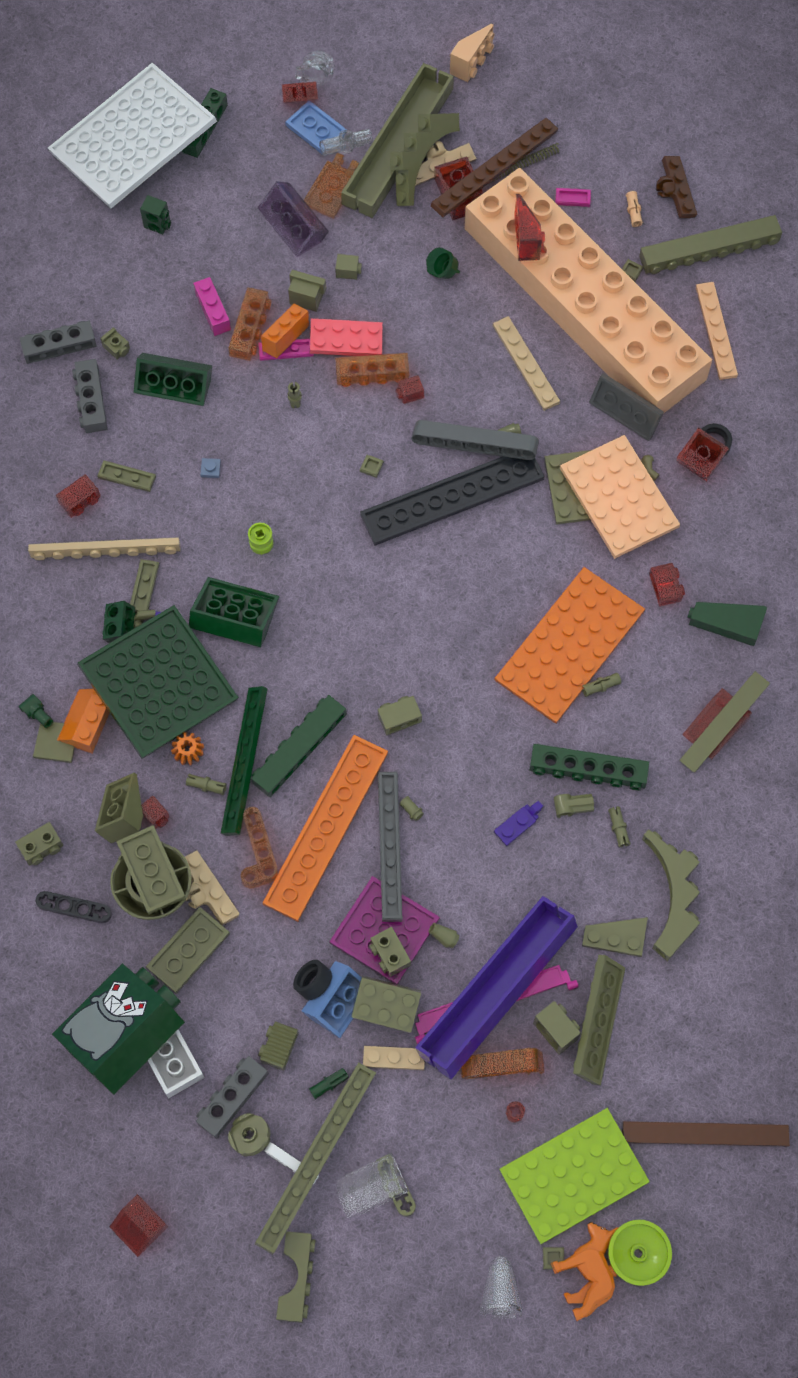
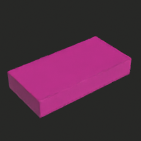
M556 188L555 203L557 205L590 207L591 190Z

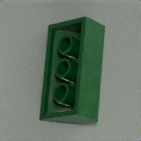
M142 352L136 360L133 393L204 406L211 382L212 365Z

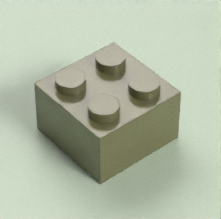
M553 1001L535 1016L533 1024L558 1055H560L578 1040L581 1032L577 1022L567 1017L566 1009L560 1003L557 1005Z

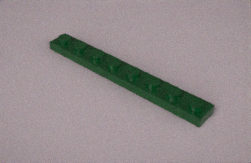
M264 686L248 688L220 833L225 836L240 835L268 691Z

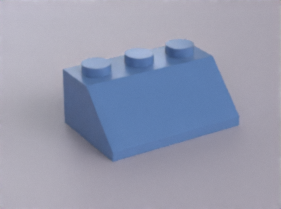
M335 961L330 968L332 979L328 988L318 998L309 1000L302 1009V1012L311 1020L340 1038L353 1019L352 1011L361 976L349 966Z

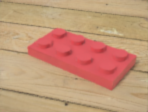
M311 318L310 354L382 357V322Z

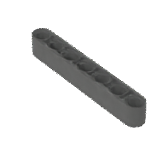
M426 420L416 421L411 437L414 443L420 445L532 460L536 457L539 439L532 435Z

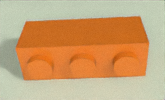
M293 304L261 335L262 351L278 358L309 327L308 310Z

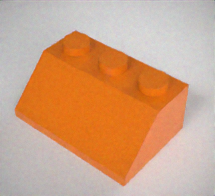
M94 689L78 690L57 739L92 754L110 714Z

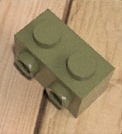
M414 696L401 697L397 702L392 704L385 703L377 709L378 717L386 736L422 722V714Z
M50 822L15 841L29 866L40 864L45 856L57 854L60 852L61 847L64 846Z
M392 927L370 938V950L374 956L378 955L381 960L379 966L384 974L388 973L389 977L411 966V960Z

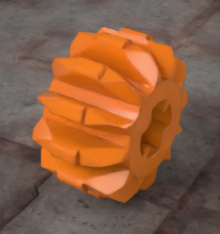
M185 732L183 733V738L177 736L178 742H172L174 748L171 752L175 755L174 759L176 761L181 760L182 765L186 763V760H188L189 765H192V759L199 762L198 756L204 755L202 751L204 744L200 743L201 738H195L194 733H191L188 737ZM186 746H190L189 751H186Z

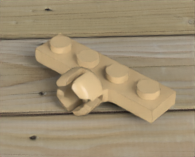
M436 141L435 145L425 155L427 161L423 162L420 166L415 186L475 161L476 157L470 144L468 143L454 150L447 151L441 141Z
M195 851L185 856L192 877L190 892L185 900L191 899L192 902L188 903V905L195 909L202 905L209 906L222 926L237 918L239 912L199 852Z

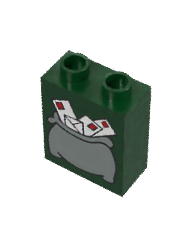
M123 963L52 1033L65 1049L113 1095L185 1023L174 1010L181 1001L171 990L163 985L155 992L154 989L159 985V982L144 967L133 973Z

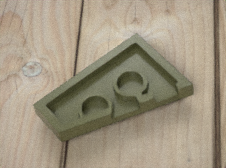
M648 917L586 925L582 946L642 957Z

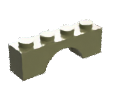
M286 1231L284 1254L296 1263L298 1280L295 1287L288 1294L279 1297L276 1320L303 1323V1318L308 1316L309 1305H305V1297L310 1296L311 1283H307L308 1274H312L313 1261H310V1252L314 1253L316 1240L312 1239V1234Z

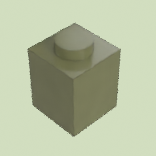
M337 254L336 278L357 280V275L361 274L362 263H359V256Z

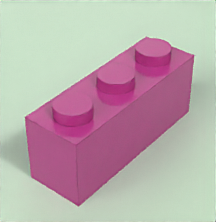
M208 277L194 282L195 294L214 336L230 331V320L211 278Z

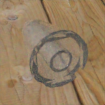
M495 1257V1260L490 1262L480 1305V1315L486 1317V1313L493 1314L492 1319H514L517 1313L519 1316H522L523 1309L512 1262L507 1260V1257Z

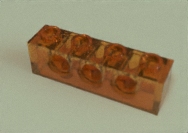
M247 287L228 348L230 357L251 361L252 355H256L257 345L255 344L257 340L261 339L262 330L260 328L261 325H265L267 317L265 312L271 306L268 291Z
M408 353L335 358L337 385L347 387L357 383L360 385H368L372 382L385 384L388 381L403 383L409 380Z

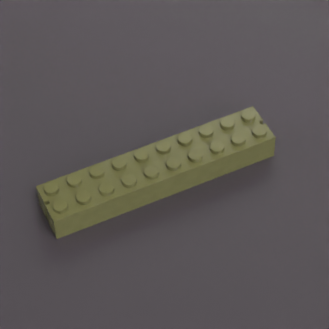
M425 63L422 64L342 190V205L355 211L358 208L360 213L370 218L374 217L396 182L395 170H390V152L404 151V133H418V114L439 113L453 90V75L440 70L437 83V68Z

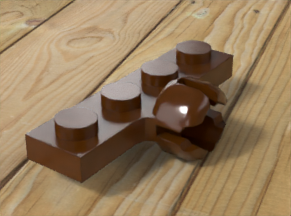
M664 156L662 163L666 176H661L656 183V191L664 192H657V195L663 198L670 197L674 200L679 218H695L698 214L680 156Z

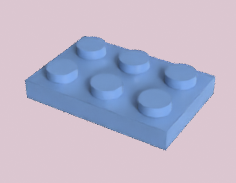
M311 101L305 103L285 122L290 130L322 155L347 134V129Z

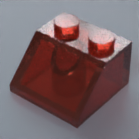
M698 427L677 456L676 462L707 482L729 448Z
M137 1194L120 1211L109 1227L139 1257L169 1226Z

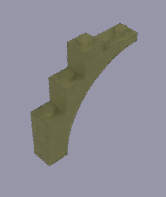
M459 113L418 114V133H404V151L390 152V170H395L397 206L414 205L415 184L422 161L429 149L441 137L460 131Z
M648 829L643 835L642 840L652 849L661 862L670 889L668 920L664 931L652 949L668 962L700 924L698 917L693 912L686 911L700 893L698 887L693 882L686 881L689 875L697 868L699 861L698 857L691 851L687 852L684 849L678 854L677 849L673 845H667L657 832H652Z

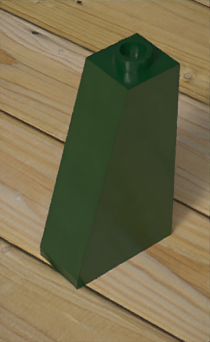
M696 602L694 608L690 607L687 618L690 619L689 625L754 646L767 607L760 605Z

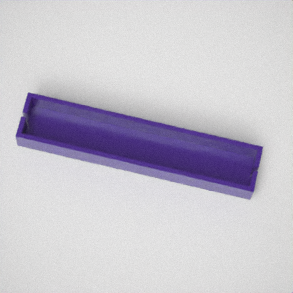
M542 896L415 1048L420 1058L431 1066L436 1067L438 1071L449 1079H452L578 926L574 915L561 907L558 908L557 904Z

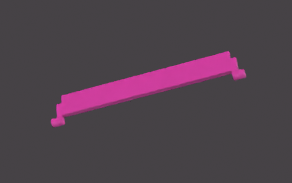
M556 965L542 970L517 1001L564 984L567 985L570 991L578 988V983L576 980H570L567 970L562 971L560 965ZM452 1003L417 1015L420 1021L415 1023L419 1036L415 1037L417 1045Z

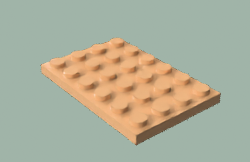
M625 435L560 465L561 472L614 559L680 527V523Z

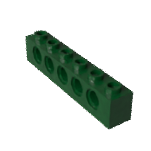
M533 743L529 771H533V774L540 776L545 773L552 774L554 778L559 779L564 778V776L572 777V780L579 782L583 781V779L591 780V783L598 785L605 782L617 788L622 787V785L630 786V789L639 791L641 788L645 789L650 761ZM548 759H552L555 762V764L548 765L545 761ZM571 762L575 767L567 768L565 763ZM590 765L594 770L586 771L584 766ZM609 768L613 773L606 774L603 769ZM629 771L632 777H625L623 772Z

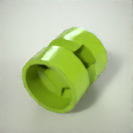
M265 523L253 524L248 530L250 548L256 554H266L273 548L272 530Z

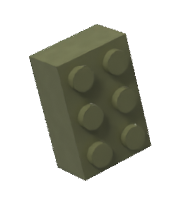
M362 975L352 1011V1018L411 1033L421 990Z

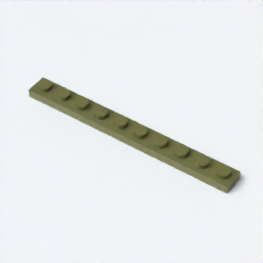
M358 1062L256 1240L255 1245L272 1255L274 1254L376 1072Z

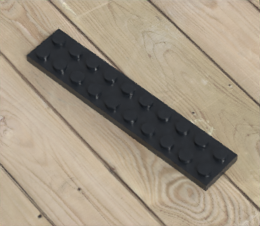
M502 456L360 511V516L375 546L544 480L545 476L536 458L526 460Z

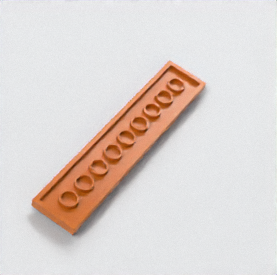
M353 735L263 901L264 906L297 922L300 920L388 755L387 750Z

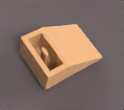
M493 24L482 28L457 43L450 53L451 75L466 82L470 78L475 77L477 73L476 64L482 66L486 59V56H484L485 52L490 54L493 50V38L495 35L493 33Z

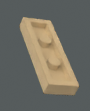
M364 1046L363 1065L367 1068L424 1070L425 1061L420 1058L416 1048Z

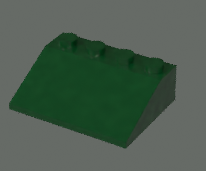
M208 577L190 610L189 627L261 647L269 630L279 596Z

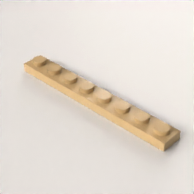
M179 538L29 544L28 551L31 558L35 560H44L45 557H53L59 560L67 556L79 559L88 555L93 558H99L101 555H109L111 557H118L120 554L137 556L139 553L156 555L157 552L175 554L176 551H181Z

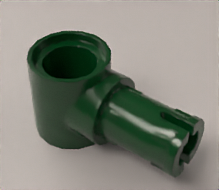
M31 694L18 706L22 712L26 713L29 719L31 717L36 719L45 728H49L53 724V719L44 711V705L34 694Z

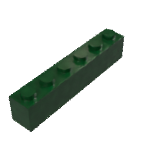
M330 695L325 699L322 698L317 703V708L304 717V722L292 730L291 736L279 744L278 750L266 758L262 768L259 767L253 772L252 783L269 798L273 796L347 715L346 708Z

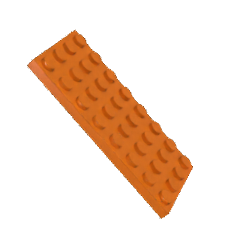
M583 567L494 680L548 719L557 723L582 692V685L589 683L643 614L645 608Z

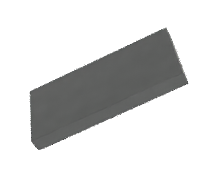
M604 373L600 376L589 401L590 404L648 441L653 437L664 414V411Z

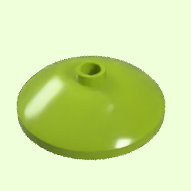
M632 1220L621 1225L614 1232L609 1242L608 1256L611 1267L622 1280L632 1285L645 1286L657 1282L666 1274L672 1260V1248L667 1235L659 1226L646 1220ZM636 1249H639L642 1252V1256L640 1258L636 1257L634 1254Z

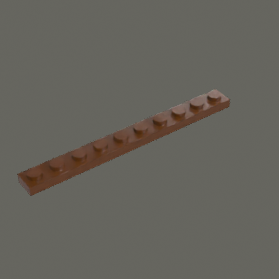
M544 118L432 201L431 207L441 217H445L552 137L558 131V128L548 118Z

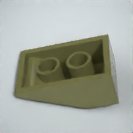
M136 773L129 774L106 785L95 832L110 843L140 831L143 812Z

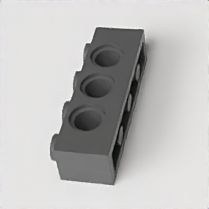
M90 320L20 337L27 364L97 347Z
M96 359L74 362L75 369L72 370L74 380H77L78 384L74 386L76 396L80 398V401H77L78 411L82 412V417H79L80 426L85 429L86 433L108 430Z
M250 1056L239 1061L236 1066L237 1071L233 1075L227 1076L223 1082L224 1087L220 1092L215 1091L210 1098L211 1103L207 1108L203 1107L196 1115L198 1118L196 1120L197 1124L216 1139L269 1074L265 1068ZM243 1075L250 1077L249 1082L245 1085L239 1083V1078ZM230 1091H234L237 1094L233 1101L226 1100V1094ZM215 1108H222V1116L214 1117L212 1115Z

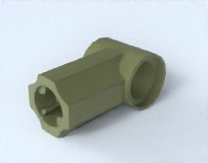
M560 794L554 796L555 811L558 818H561L562 815L570 817L575 813L594 811L592 794L575 796Z

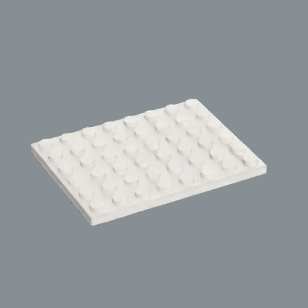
M151 63L49 146L48 150L106 205L113 208L216 123L217 120L199 102L156 65Z

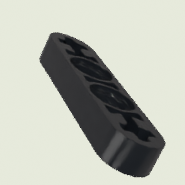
M42 891L36 896L35 900L37 906L42 910L93 922L106 923L112 917L110 908L105 904L53 892ZM47 896L48 900L54 901V898H57L55 908H52V903L47 902L43 905L40 899H44ZM63 900H67L70 903L69 908L66 910L59 909V904ZM81 905L89 907L88 912L84 915L78 913V908ZM95 906L94 910L98 912L105 909L107 916L100 918L99 914L93 913V917H90L93 911L92 907Z

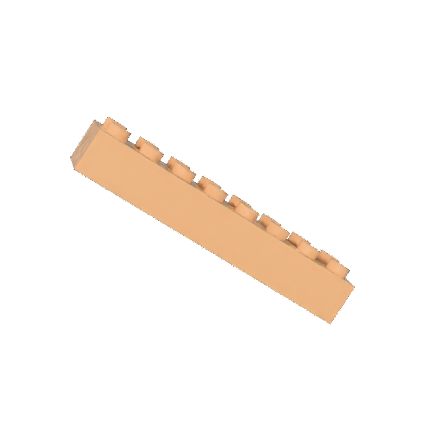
M521 168L515 170L466 206L465 230L609 377L655 405L664 413L707 380L712 359Z

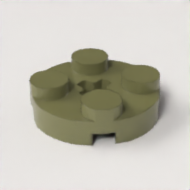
M250 1113L243 1114L235 1119L232 1123L231 1132L229 1131L228 1134L229 1143L232 1148L244 1157L260 1153L270 1143L269 1125L262 1117ZM250 1130L251 1132H254V1135L251 1139H245V1136H247V1131Z

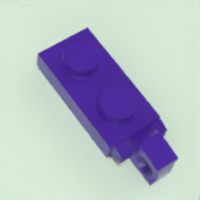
M539 801L531 807L527 804L496 828L494 833L507 847L536 823V820L539 819L537 814L544 806Z

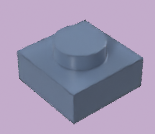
M202 458L201 477L219 478L221 460Z

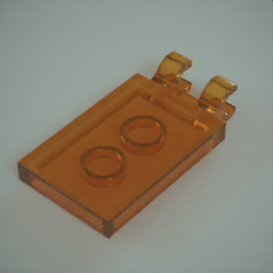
M339 153L336 154L333 162H326L302 202L304 206L333 219L342 206L341 192L359 165V162L352 160L348 169L341 167L344 163V155Z

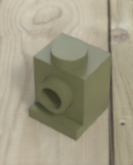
M114 327L100 338L102 346L116 359L128 354L130 349L129 342Z

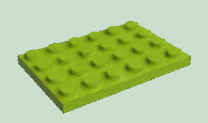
M608 1108L499 1169L540 1244L545 1243L650 1183Z

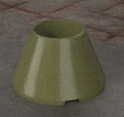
M161 842L187 898L192 882L189 864L178 849ZM122 854L119 856L114 869H112L110 885L114 899L120 908L133 917L143 920L161 919L178 910L186 900V898L148 915L141 897L136 894L137 888Z

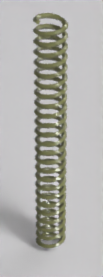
M559 143L553 144L552 146L550 145L549 147H546L543 150L541 149L540 151H537L534 154L532 153L531 155H528V157L525 156V158H522L521 162L523 163L524 168L526 167L523 159L527 163V166H529L528 161L530 162V165H532L529 156L533 160L534 164L535 161L532 155L536 159V162H538V159L535 156V154H537V156L539 157V161H541V158L538 153H540V155L542 156V160H544L543 154H545V158H547V155L544 150H546V152L548 153V157H550L549 151L551 152V156H553L552 150L556 155V150L553 146H555V148L557 149V153H559V149L556 146L559 145Z

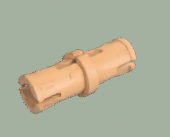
M630 191L626 195L628 202L627 211L630 214L632 227H639L643 224L640 213L641 205L638 203L637 192Z

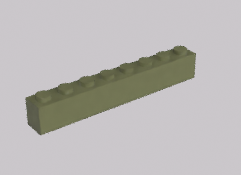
M776 215L642 247L639 257L645 274H657L661 270H673L680 265L690 266L694 262H706L717 256L723 258L733 252L739 254L746 249L752 248L755 250L762 245H775L780 241L782 230Z

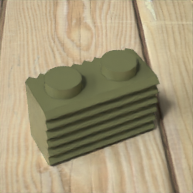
M276 1021L273 1026L270 1025L266 1033L268 1041L266 1045L262 1044L258 1054L261 1057V1063L284 1071L298 1036V1030Z

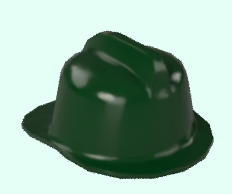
M438 247L433 249L427 256L426 265L429 274L437 278L450 279L455 273H460L458 270V259L453 256L452 252Z

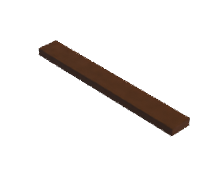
M623 1121V1136L627 1143L790 1146L789 1125Z

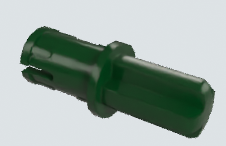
M341 1068L327 1078L324 1076L322 1081L309 1088L316 1100L329 1090L333 1091L334 1087L347 1080L349 1076L345 1069Z

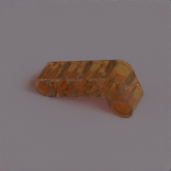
M248 807L243 813L244 822L257 862L256 865L244 868L240 874L243 885L249 889L272 883L278 875L277 865L259 809L256 807ZM253 814H254V817H255V820H256V824H257V825H254V826H253L252 820H251V818H250V815H253ZM260 832L263 834V837L260 839L253 838L255 833ZM261 851L269 852L266 857L258 856ZM273 869L274 873L271 876H267L264 874V871ZM249 874L255 876V879L251 882L245 880V877Z
M524 1048L471 1055L461 1067L462 1079H474L517 1073L530 1075L531 1072H539L543 1074V1052L537 1048Z

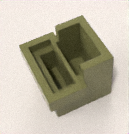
M292 269L289 275V303L317 312L323 294L326 291V279Z

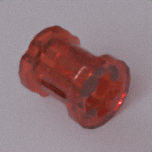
M517 1101L509 1103L506 1109L507 1119L513 1123L522 1120L525 1113L523 1104ZM516 1107L519 1109L518 1113H520L521 1115L517 1114L514 1117L512 1116V1111L510 1109L514 1110Z

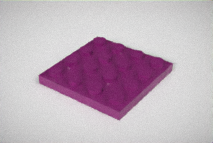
M372 876L329 943L390 982L399 984L408 968L389 977L388 973L384 974L379 966L381 960L378 955L374 956L370 950V938L392 927L412 963L430 935L428 932L430 926L433 923H437L440 917L402 894V922H382L381 881Z

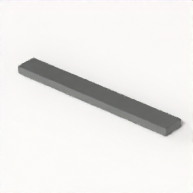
M378 772L382 922H402L397 772Z

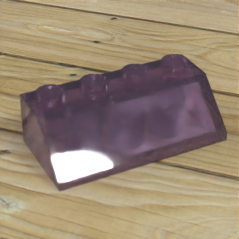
M276 181L258 206L259 211L296 257L320 244L329 233L288 182Z

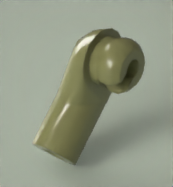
M645 455L642 457L641 462L652 480L655 481L659 474L652 469V461L654 459L651 455Z
M155 610L137 612L134 616V628L141 625L145 620L153 618Z

